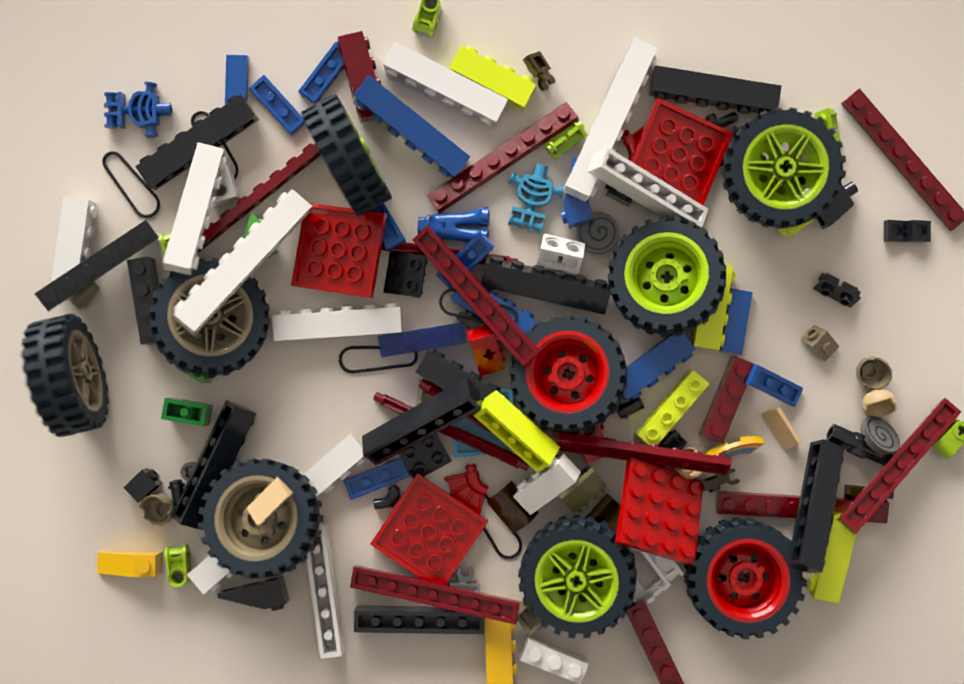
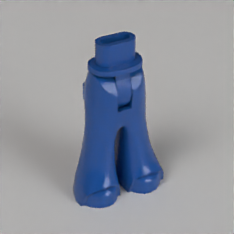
M482 207L463 213H439L427 215V217H418L417 233L419 234L428 225L444 240L469 243L480 231L489 239V229L456 228V226L489 227V207Z

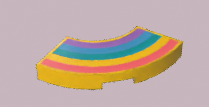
M759 436L741 437L739 442L729 445L727 442H724L710 449L705 454H720L731 458L737 455L751 454L765 443L762 437Z

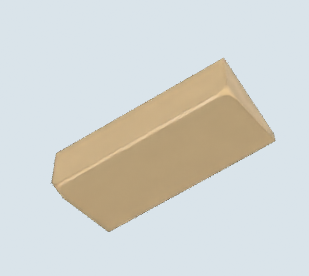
M773 406L762 413V418L782 449L786 450L802 444L801 439L780 407Z
M277 477L247 507V510L255 523L260 526L293 492Z

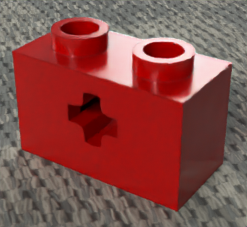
M487 325L466 331L479 375L484 376L504 370L502 361H505L506 357L503 348H498V343H501V340Z

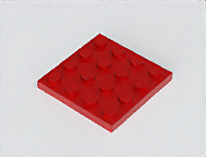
M657 98L630 161L701 205H704L733 132Z
M309 203L312 207L310 213L301 223L291 286L373 298L387 214L368 211L361 216H357L352 208Z
M632 457L628 458L615 543L689 566L694 564L693 559L696 558L703 496L702 481L698 479H685L677 472Z
M417 473L370 545L420 579L446 585L488 523V520Z

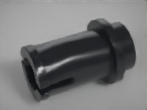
M637 397L623 405L620 403L616 411L621 419H628L629 415L645 407L640 397Z
M182 479L169 482L170 486H168V489L171 490L174 507H176L184 490L183 486H185V483L182 482Z

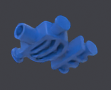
M148 81L144 82V85H146L145 92L137 91L133 93L128 106H125L124 93L105 92L106 103H104V108H108V112L104 113V117H106L104 127L115 129L119 126L121 129H125V114H129L135 125L140 128H146V138L156 137L158 133L155 132L154 126L160 125V116H172V104L159 103V96L154 93L157 84ZM136 114L139 115V118L142 122H138V120L136 119Z

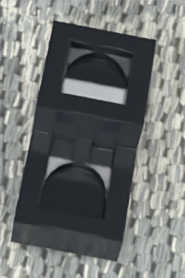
M885 220L884 242H931V221Z

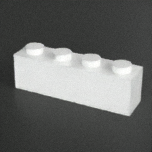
M63 196L51 281H54L91 256V248L89 246L90 239H93L94 236L93 218L95 219L97 216L95 202L88 199Z

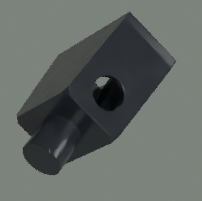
M851 181L843 186L840 193L836 194L834 203L827 207L824 213L816 217L822 229L830 227L854 206L851 196L858 192L854 182Z

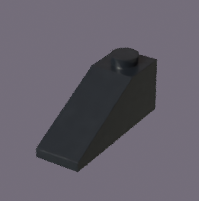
M284 576L224 589L217 593L219 599L261 609L271 608L272 611L284 608V605L289 601Z

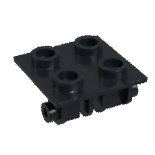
M390 252L383 293L421 298V294H423L422 286L423 282H425L424 276H426L425 267L426 263H428L427 256Z
M437 433L399 453L413 479L417 473L426 476L452 462Z

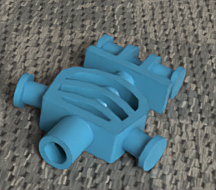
M536 164L533 176L524 174L523 178L515 175L516 173L513 172L508 183L511 184L512 182L518 185L517 196L527 205L526 209L512 207V212L522 214V216L519 218L511 213L508 226L513 224L518 226V229H521L523 225L528 227L527 231L535 230L539 232L538 234H541L544 222L538 223L533 220L536 218L544 221L546 215L534 212V208L547 205L550 202L551 195H558L559 198H562L563 185L553 187V182L545 179L547 166ZM525 183L527 186L531 187L532 189L529 190V189L526 188L523 184ZM521 190L527 195H529V199H526L522 195ZM539 190H548L547 192L539 193ZM547 197L544 201L536 202L537 198ZM524 217H531L530 222L523 221Z

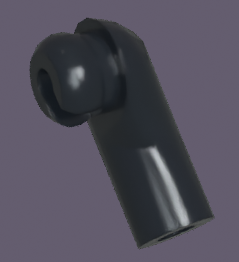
M736 112L729 113L718 119L716 114L712 113L705 118V120L720 127L731 125L739 119Z
M391 485L385 498L373 499L374 509L393 507L401 497L399 486Z

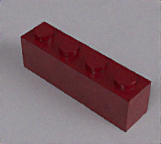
M363 31L338 36L337 44L352 96L368 75L381 84L380 78L375 77L374 57L369 56L370 42L368 37H364ZM355 106L360 123L373 120L368 110L364 109L362 111Z
M737 356L730 357L699 435L718 443H724L747 387L745 382L754 363Z

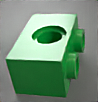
M168 397L164 399L161 419L198 426H209L213 404Z

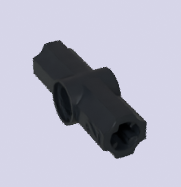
M832 424L826 434L827 441L847 449V452L863 459L867 458L883 466L893 456V454L889 456L888 454H878L866 444L864 434L852 432L836 424Z

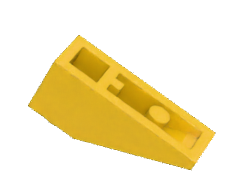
M99 551L97 553V573L128 577H156L162 573V552Z

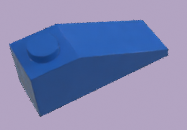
M577 157L572 160L570 174L577 161ZM565 193L564 211H561L563 223H568L570 229L593 222L594 218L589 199L584 202Z

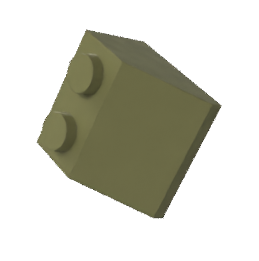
M587 465L581 470L576 483L558 496L573 513L576 511L580 513L588 507L589 504L587 502L593 497L597 499L605 492L603 488L606 487V484L594 469Z

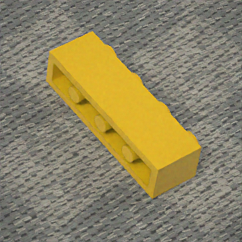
M484 618L487 684H517L513 683V675H517L516 661L512 662V653H516L515 640H511V632H515V625Z

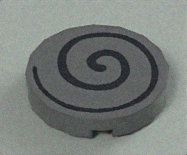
M592 212L594 221L579 225L577 228V238L579 242L585 243L586 251L593 254H603L610 251L616 245L619 238V227L616 220L609 214Z
M869 416L861 423V434L864 433L866 437L864 440L873 451L881 455L888 454L889 456L899 449L900 440L898 434L887 421L881 417Z

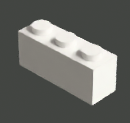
M563 453L558 458L554 457L550 466L538 473L534 471L530 479L521 480L516 486L517 491L513 497L531 515L576 483L581 471Z
M527 635L520 652V661L578 684L582 683L589 665L587 658L530 635Z

